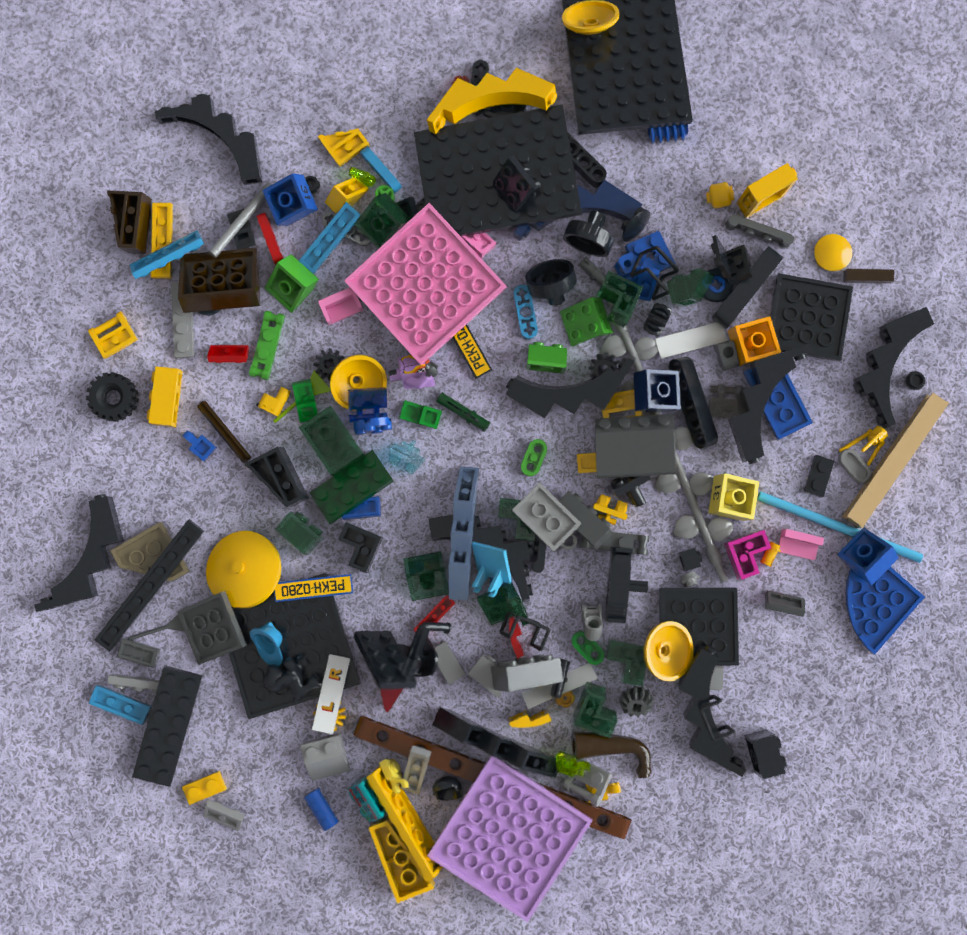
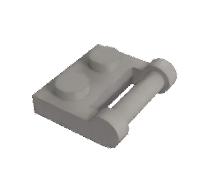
M584 759L575 760L569 776L563 784V790L571 791L591 801L592 805L598 807L612 777V773ZM576 779L597 789L596 793L592 794L575 785Z

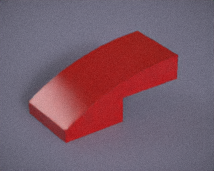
M514 616L509 619V632L515 619ZM518 623L510 638L517 659L525 655L517 639V636L523 633Z

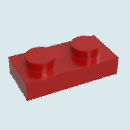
M210 345L207 355L208 362H247L249 346Z

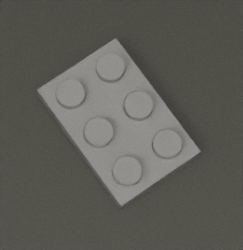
M540 482L512 509L553 552L581 525Z

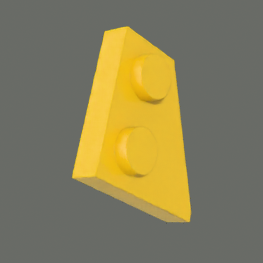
M359 129L349 130L348 132H335L333 135L324 136L322 134L318 136L320 142L339 167L358 155L366 146H370Z

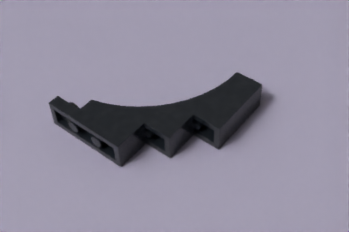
M809 344L754 361L750 364L756 385L739 391L746 413L728 419L742 463L748 461L750 465L760 462L759 458L765 456L761 440V423L765 405L780 380L796 368L794 359L799 361L807 358L806 355L811 352Z
M629 354L628 358L623 357L617 366L620 370L610 365L597 376L568 386L542 385L526 380L518 375L515 379L511 378L505 387L508 389L506 395L543 418L547 416L554 403L575 414L584 398L605 410L636 358Z
M100 494L94 496L95 500L88 501L91 525L85 551L72 572L51 589L52 596L40 599L41 603L34 605L36 612L50 610L98 596L93 573L111 569L106 546L124 541L113 497Z
M700 644L687 672L677 684L679 690L692 696L683 712L684 719L698 726L689 741L690 749L743 777L746 772L744 762L736 756L731 757L734 750L725 738L717 741L711 740L699 712L700 707L710 703L711 678L719 660L715 648ZM711 708L703 710L714 737L721 735L712 717Z
M439 707L432 724L463 744L475 746L490 756L504 759L521 770L556 778L563 762L557 756L546 754L539 749L503 736L443 707Z

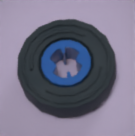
M713 268L702 275L699 281V290L706 300L721 302L731 294L733 285L730 284L728 279L723 278L721 268ZM714 281H717V284H721L718 290L711 285Z

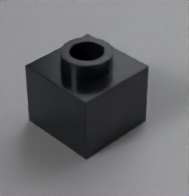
M695 548L678 552L683 571L701 567L702 557Z

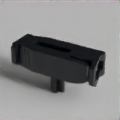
M611 546L605 608L606 622L626 623L629 591L647 593L648 581L630 580L633 550L631 548Z

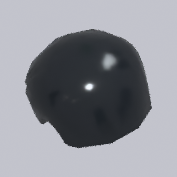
M442 776L432 786L433 795H436L437 800H455L463 796L460 781L452 776Z

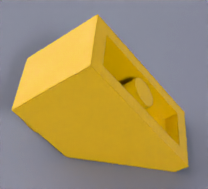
M355 176L333 186L325 203L337 214L346 202L353 206L368 192L369 188Z

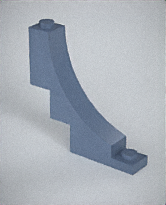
M460 466L453 500L451 554L448 567L449 599L468 601L471 588L472 539L479 468Z

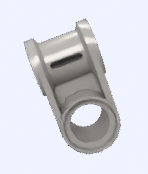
M581 604L584 636L590 641H597L602 634L601 604H597V606Z

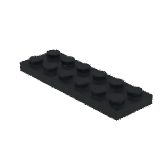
M164 665L132 778L171 787L203 675Z

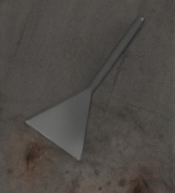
M176 615L167 625L130 636L128 639L133 640L165 629L184 632L185 630L179 615Z

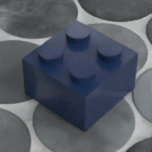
M645 369L633 373L635 411L671 412L681 409L679 371Z

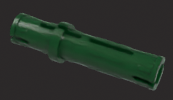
M444 392L439 395L436 401L465 419L467 424L471 423L483 432L487 430L491 423L478 415L477 411L470 410L444 394ZM450 402L451 404L455 405L456 407H458V408L461 409L462 411H459L458 409H456L455 407L451 406V405L448 404V403ZM465 413H467V414H469L470 416L474 417V418L477 419L479 422H477V421H475L474 419H472L471 417L467 416Z

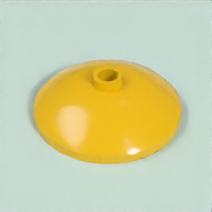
M588 0L573 4L565 9L562 14V23L565 27L573 32L584 35L601 33L611 28L619 19V9L617 6L602 0Z
M353 355L343 359L334 368L330 377L332 396L339 405L352 411H361L373 407L381 400L387 387L385 370L377 360L366 355ZM354 377H359L357 381H353Z
M665 621L656 625L648 634L644 646V658L649 671L656 678L664 681L679 679L687 672L693 659V641L683 625L677 622Z

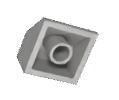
M341 733L303 742L300 745L304 763L312 781L350 771Z

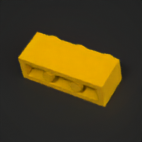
M155 366V371L152 372L151 376L153 390H150L149 393L151 406L147 411L149 424L176 428L183 373L180 369Z

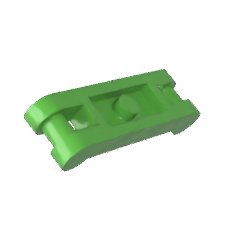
M265 311L249 376H259L264 380H269L285 315H275L271 311ZM270 321L276 322L275 328L269 326ZM259 363L265 365L264 370L258 369Z

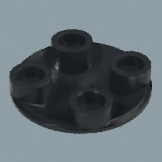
M639 207L630 220L623 222L621 229L623 230L622 239L625 242L633 240L644 230L650 218V212L647 209Z

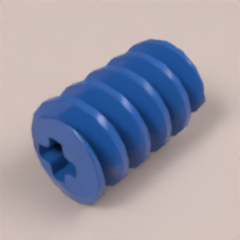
M688 124L647 128L649 139L652 144H654L655 138H658L659 143H662L663 137L669 142L671 136L675 142L678 136L684 141L685 135L688 134Z

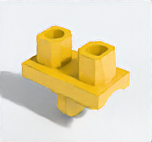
M600 494L597 502H594L592 506L593 509L606 513V515L598 514L597 517L600 520L604 518L610 524L615 525L617 520L610 518L611 515L623 520L627 519L628 503L617 500L615 509L608 507L611 497Z

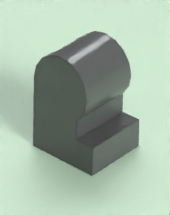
M728 340L713 345L723 371L739 367L734 341Z

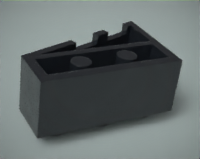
M276 447L244 464L270 489L285 507H293L309 499L284 447Z

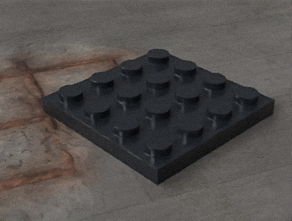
M778 273L770 317L780 350L785 352L809 344L811 352L806 356L840 362L842 360L854 286Z
M737 587L659 588V623L671 621L683 625L693 641V656L700 644L703 646L709 645L717 650L716 653L719 656V660L716 666H739Z

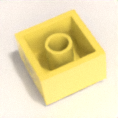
M725 473L715 475L708 513L740 521L754 520L759 481Z

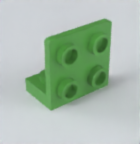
M601 297L588 298L560 311L571 346H576L597 336H607L613 333Z

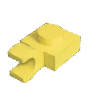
M384 759L379 763L386 780L391 782L394 793L401 792L399 789L400 783L403 788L409 787L407 780L401 778L403 777L400 772L401 768L395 759Z

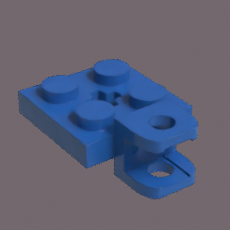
M660 231L647 235L624 247L627 254L621 256L614 265L619 278H627L633 269L639 253L653 246L660 247L670 260L676 264ZM657 250L651 251L654 254V259L647 258V254L643 255L637 269L640 266L658 269L662 272L672 266Z

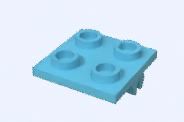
M473 542L472 548L478 570L477 577L472 584V587L475 588L473 592L479 593L488 577H491L493 580L488 588V592H491L489 594L490 597H495L503 582L508 584L512 582L506 550Z

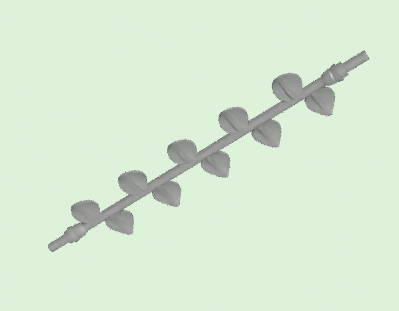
M614 296L607 299V302L613 314L612 323L622 338L616 335L609 336L605 340L600 353L603 355L605 352H608L609 357L615 355V358L624 355L627 350L628 354L636 358L633 363L635 371H642L643 368L640 360H649L659 351L656 340L643 337L633 346L627 331L626 317L623 316V313H620ZM634 380L624 383L620 392L634 390ZM652 412L653 415H661V412ZM679 427L675 429L677 473L659 475L654 487L660 492L672 493L677 491L682 485L694 517H681L677 521L673 533L677 537L689 539L695 537L700 529L707 547L708 560L715 566L722 583L727 581L728 578L721 563L723 562L722 555L712 540L722 541L729 537L733 530V523L723 518H715L706 526L694 495L701 496L707 494L712 489L714 477L698 472L688 482L676 450L689 448L692 446L693 441L689 429Z

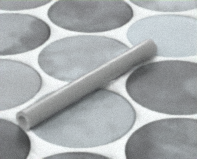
M267 182L212 246L208 251L211 256L216 258L265 201L266 198L262 190L272 185L271 183Z

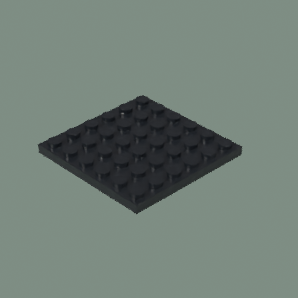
M323 573L311 578L328 577V574ZM273 591L265 601L254 607H232L247 646L230 652L229 656L248 720L296 705L293 704V695L289 687H285L279 692H271L264 686L263 680L269 664L259 655L250 637V631L255 628L259 629L268 622H271L282 635V643L279 649L283 659L279 667L283 670H286L284 661L289 656L295 661V657L301 653L308 662V665L302 670L305 682L307 683L312 675L317 674L323 684L329 654L350 658L343 690L361 684L334 596L275 602ZM322 685L310 691L297 704L320 697Z

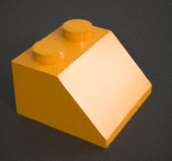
M770 316L737 325L727 330L730 340L734 341L739 366L781 353Z

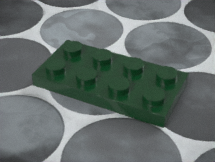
M371 450L312 490L310 495L327 522L331 525L393 483L394 480L375 452Z

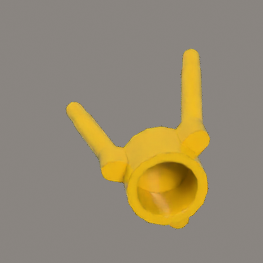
M876 426L873 430L869 429L863 435L840 448L839 452L850 448L868 437L867 440L869 442L861 449L862 452H865L871 445H877L867 462V466H870L881 447L885 444L884 440L888 437V433L881 426Z

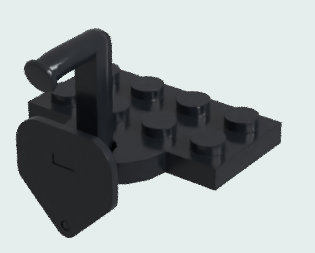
M424 622L418 626L411 646L397 644L391 631H355L353 638L378 689H415L417 685L415 677L432 676L438 664L437 652L428 638L429 632L442 631L448 634L452 626L448 622Z

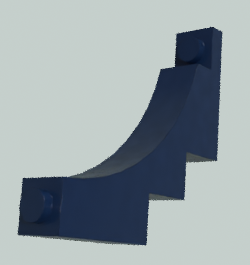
M606 180L602 182L594 195L577 184L582 213L598 211L599 213L626 221L630 220L634 216L635 211L643 205ZM555 220L518 226L514 232V238L520 241L522 237L526 238L532 229L530 226L540 231Z

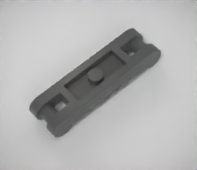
M735 214L731 215L725 223V227L728 230L736 228L743 231V234L747 236L756 235L761 237V240L771 243L773 241L778 243L782 249H787L794 241V237L790 233Z
M612 532L613 534L597 549L610 551L611 546L633 549L632 554L648 555L646 547L647 542H649V536ZM582 537L581 542H579V548L595 549ZM634 540L639 541V548H633Z

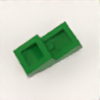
M311 379L292 382L300 423L319 419Z
M404 400L398 419L437 429L442 411Z

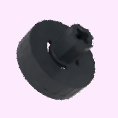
M598 211L590 212L587 222L581 220L569 221L563 234V239L568 245L596 257H607L615 241L614 237L602 228L606 216Z
M552 259L541 262L528 270L525 275L529 294L538 299H548L549 304L554 306L561 305L565 301L564 294L573 289L577 282L573 264L564 259Z

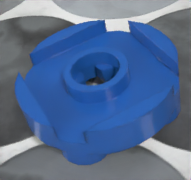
M371 418L365 421V423L364 420L356 421L353 423L355 435H363L366 432L378 434L383 433V431L392 430L391 418Z

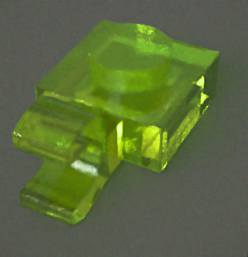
M562 751L556 754V766L559 773L574 777L576 774L584 776V770L591 771L590 763L585 761L576 762V756Z

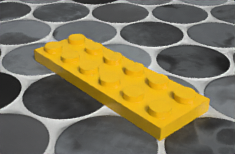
M379 765L366 777L368 784L375 791L380 805L388 813L390 822L398 830L400 839L408 847L410 856L417 862L421 874L429 882L443 868V866L427 857L435 842L406 793L401 789V785L399 784L401 792L394 793L391 782L386 780Z

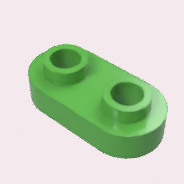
M535 439L530 442L521 463V471L524 475L531 477L539 472L547 453V445L543 440ZM535 446H539L541 448V451L539 453H536L534 451ZM529 463L534 465V469L531 471L527 469Z

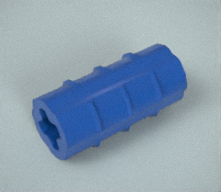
M316 788L304 796V799L316 817L318 824H320L323 831H326L339 821L335 816V812L329 806L330 804L326 801L325 795L322 794L319 788Z

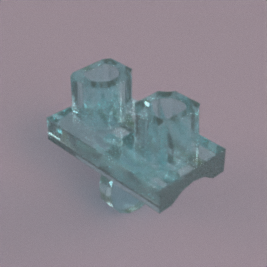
M412 440L410 444L403 441L401 446L395 443L389 450L391 454L388 462L398 466L401 459L408 462L404 470L414 474L422 466L425 458L418 455L420 449L414 447L416 441Z

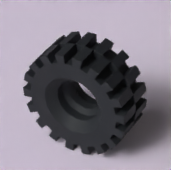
M107 372L102 373V377L96 376L97 380L95 382L91 381L92 387L91 389L87 388L86 391L89 392L86 400L89 401L87 405L92 409L91 412L101 419L113 422L123 421L126 419V416H131L133 414L131 411L137 408L135 403L139 401V398H136V395L139 394L138 390L135 389V384L127 377L115 372H111V374ZM116 390L120 394L119 402L114 405L109 404L106 400L108 392Z

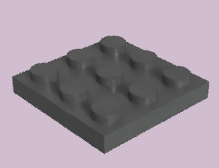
M225 591L177 611L198 665L247 646Z

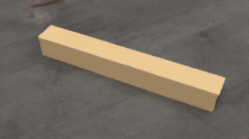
M935 393L925 396L872 472L871 478L865 482L842 516L843 518L855 525L856 528L864 527L949 404L948 401L943 400Z

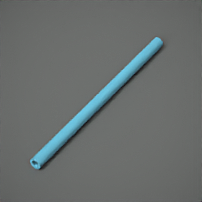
M761 491L757 497L758 501L854 537L860 531L857 528ZM881 538L893 546L897 555L918 563L922 561L923 554Z

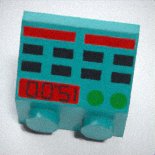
M369 774L354 782L348 790L351 799L359 806L361 815L368 822H372L382 818L386 810L380 805L375 791L370 788L366 778Z

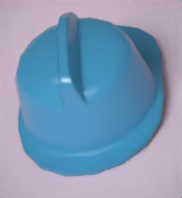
M271 622L266 623L259 629H252L250 637L261 658L269 665L276 664L280 666L283 659L279 649L282 643L281 633Z

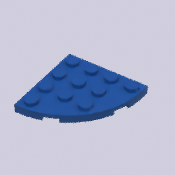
M892 567L872 586L850 569L846 583V607L853 630L865 648L875 655L925 598L924 595Z

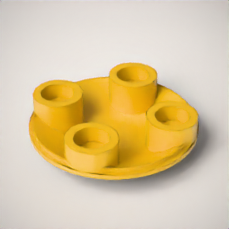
M837 234L823 236L814 248L816 264L828 271H839L845 268L852 257L851 245L844 237Z

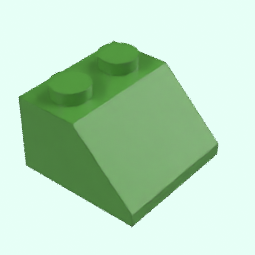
M289 255L277 262L264 289L293 313L313 291L319 279L293 255Z
M533 342V345L529 344L526 370L564 374L567 364V348H563V345L552 344V347L544 346V343Z

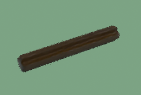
M206 401L199 403L197 408L242 463L248 462L251 456Z

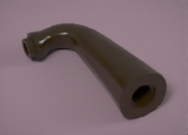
M572 731V752L575 760L633 753L639 761L636 769L638 778L650 777L651 754L642 741L621 735Z

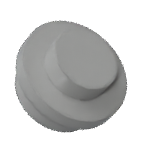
M695 571L689 572L681 576V584L687 587L698 584L697 580L700 577Z

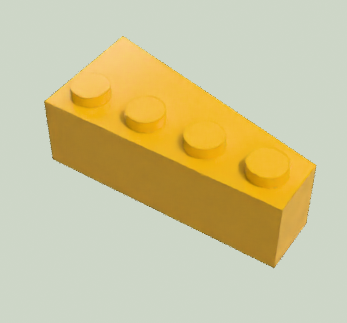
M387 816L370 823L369 831L396 902L400 903L434 889V880L432 879L428 882L425 876L421 874L417 862L410 856L408 847L400 839L399 832L395 825L390 822L389 817Z

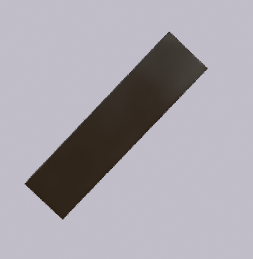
M893 269L844 270V283L891 284L894 282Z

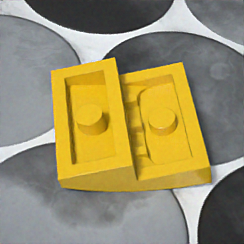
M547 709L530 717L525 710L508 718L510 726L517 728L534 727L552 721Z

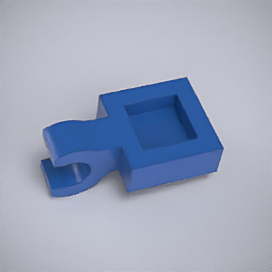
M187 430L182 435L192 444L189 450L204 462L217 448L202 434L197 438L192 432Z

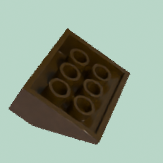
M257 248L221 251L216 258L211 256L209 252L184 254L180 258L178 300L183 313L260 306Z

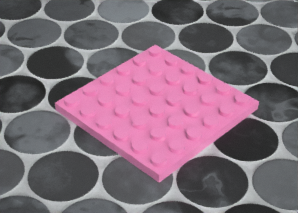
M430 203L344 280L420 365L426 362L507 288L504 282Z

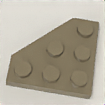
M159 522L110 550L119 568L146 574L172 541V538L163 522ZM184 559L167 579L168 581H175L190 572Z

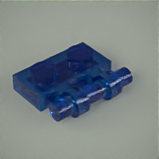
M386 387L348 390V409L356 410V415H349V423L364 420L365 422L371 418L388 417L387 412L380 413V408H387ZM363 409H373V413L363 414Z

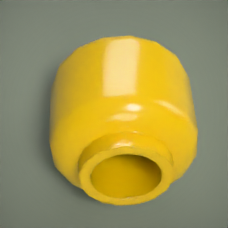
M727 182L710 185L709 192H706L707 203H711L715 209L730 206L734 200L732 185L729 186Z

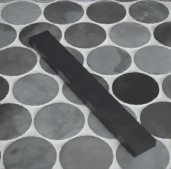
M187 520L95 638L96 642L109 652L112 651L205 532L192 520Z

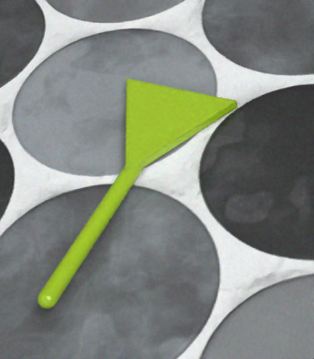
M313 370L310 379L314 396L331 392L328 385ZM296 401L276 417L273 422H278L296 406Z

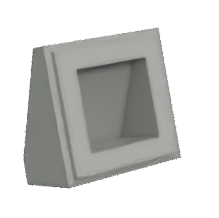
M715 666L710 690H722L723 666Z

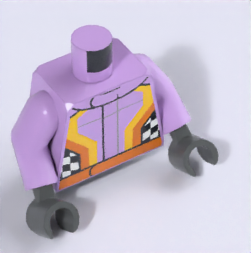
M408 354L398 359L399 369L389 371L391 382L402 380L405 389H422L423 387L435 386L434 377L438 373L436 370L438 366L433 361H430V359L420 365L411 354Z

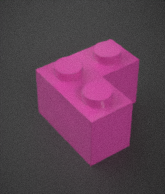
M759 530L724 543L737 580H743L759 574L760 572L753 555L771 548L765 530Z

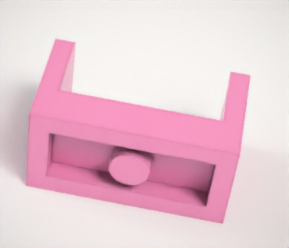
M350 287L318 301L329 325L363 311L357 294Z

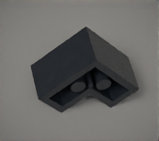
M345 522L338 540L356 547L348 566L368 573L383 537Z

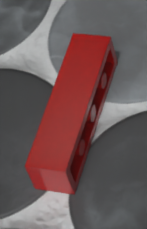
M446 595L413 630L416 632L418 626L424 622H438L456 602L453 599H449V596Z

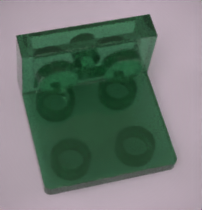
M512 582L501 586L495 597L489 596L491 592L477 597V601L491 625L503 621L508 611H512L514 617L519 615L529 619L527 610ZM521 621L523 626L529 624L524 621Z

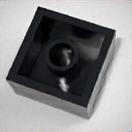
M767 729L744 735L756 775L764 780L786 774L785 768L787 763L785 757L781 756L779 748H782L778 736Z

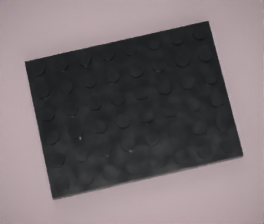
M561 0L562 10L564 12L569 6L588 0ZM602 0L614 4L619 9V19L611 28L598 34L584 35L573 32L565 27L578 135L692 124L693 119L675 0Z
M563 104L550 106L547 111L534 109L444 126L436 134L430 132L429 129L414 132L425 206L430 203L460 236L475 235L582 215ZM513 155L520 164H526L524 168L528 167L530 177L532 179L536 178L537 182H540L541 185L540 189L532 192L521 209L517 211L512 208L493 183L507 158Z

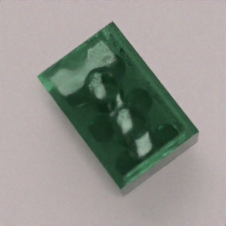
M329 406L299 426V429L331 476H335L365 455L332 406Z

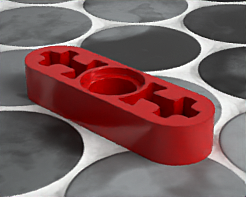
M266 212L257 215V219L276 266L277 262L284 258L278 242L275 240L276 237Z

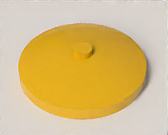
M238 531L221 539L211 551L206 565V579L212 594L216 595L225 591L231 607L250 608L265 601L275 590L281 575V559L275 545L265 536L253 531Z

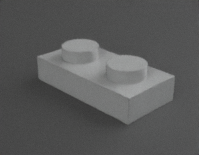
M208 800L203 817L237 831L240 830L245 816L236 809L227 808L221 803Z

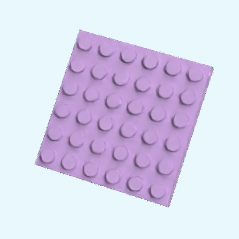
M490 756L432 846L427 857L528 922L588 829L592 819L500 758Z

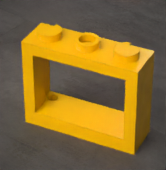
M786 163L747 186L736 202L745 218L785 196L798 180L796 170Z

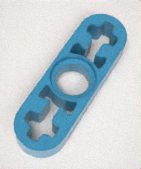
M366 146L360 152L361 156L377 175L380 174L379 177L387 186L392 188L395 194L402 188L401 184L374 152Z
M518 285L514 289L513 296L520 332L523 338L531 340L536 337L538 332L532 297L526 285ZM520 289H523V292H527L524 299L525 302L529 301V303L518 305V303H522L521 296H517ZM527 307L531 310V315L523 317L520 314V310ZM533 319V322L530 321L529 324L530 328L535 331H532V335H528L527 332L524 333V330L527 328L526 322L522 324V321Z

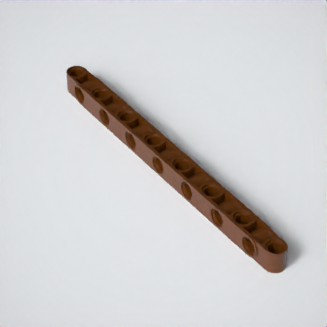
M365 716L359 717L353 733L354 736L406 757H409L412 746L420 744L425 750L432 751L428 765L471 782L475 781L486 764L478 759ZM381 730L386 731L388 738L381 740L378 737V732ZM454 758L461 761V765L457 768L452 767L450 761ZM538 783L562 800L569 801L571 806L590 817L592 822L589 827L621 839L626 838L632 822L630 818L600 806L596 807L585 800ZM600 815L607 816L606 822L602 824L597 822V818Z

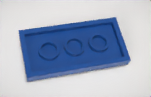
M751 368L744 371L743 375L749 386H755L756 382ZM787 374L772 391L763 412L777 440L813 423Z

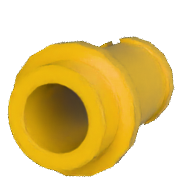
M770 541L771 548L765 551L760 562L771 567L777 553L781 551L779 550L781 546Z

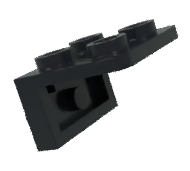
M717 235L712 236L713 243H711L713 253L716 254L714 262L717 268H721L723 278L728 279L731 285L752 278L753 274L746 246L743 244L726 251Z

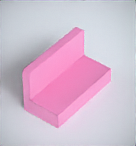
M782 529L779 541L781 547L779 550H781V553L815 560L818 546H823L824 538L790 529Z

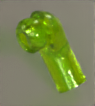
M354 167L349 169L348 175L359 179L366 187H372L376 183L375 176L369 172Z

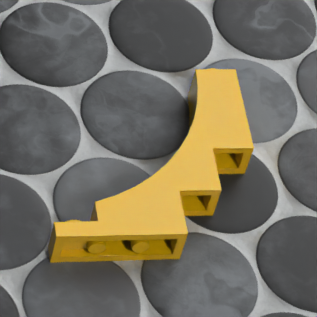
M517 67L507 81L489 73L485 74L477 86L457 78L427 118L429 131L436 134L440 128L444 127L446 121L456 124L473 112L495 105L523 104L547 111L557 98L555 84Z

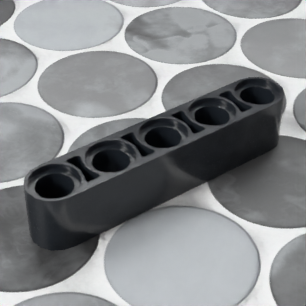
M568 133L570 148L575 150V153L571 154L574 169L592 187H600L606 179L607 173L605 168ZM586 161L589 165L584 167L579 162ZM599 174L602 179L596 180L593 175Z
M768 246L751 267L753 277L739 282L711 318L727 329L784 257Z
M690 357L672 359L669 362L668 368L672 371H679L680 405L692 441L699 449L713 446L718 442V434L694 363Z

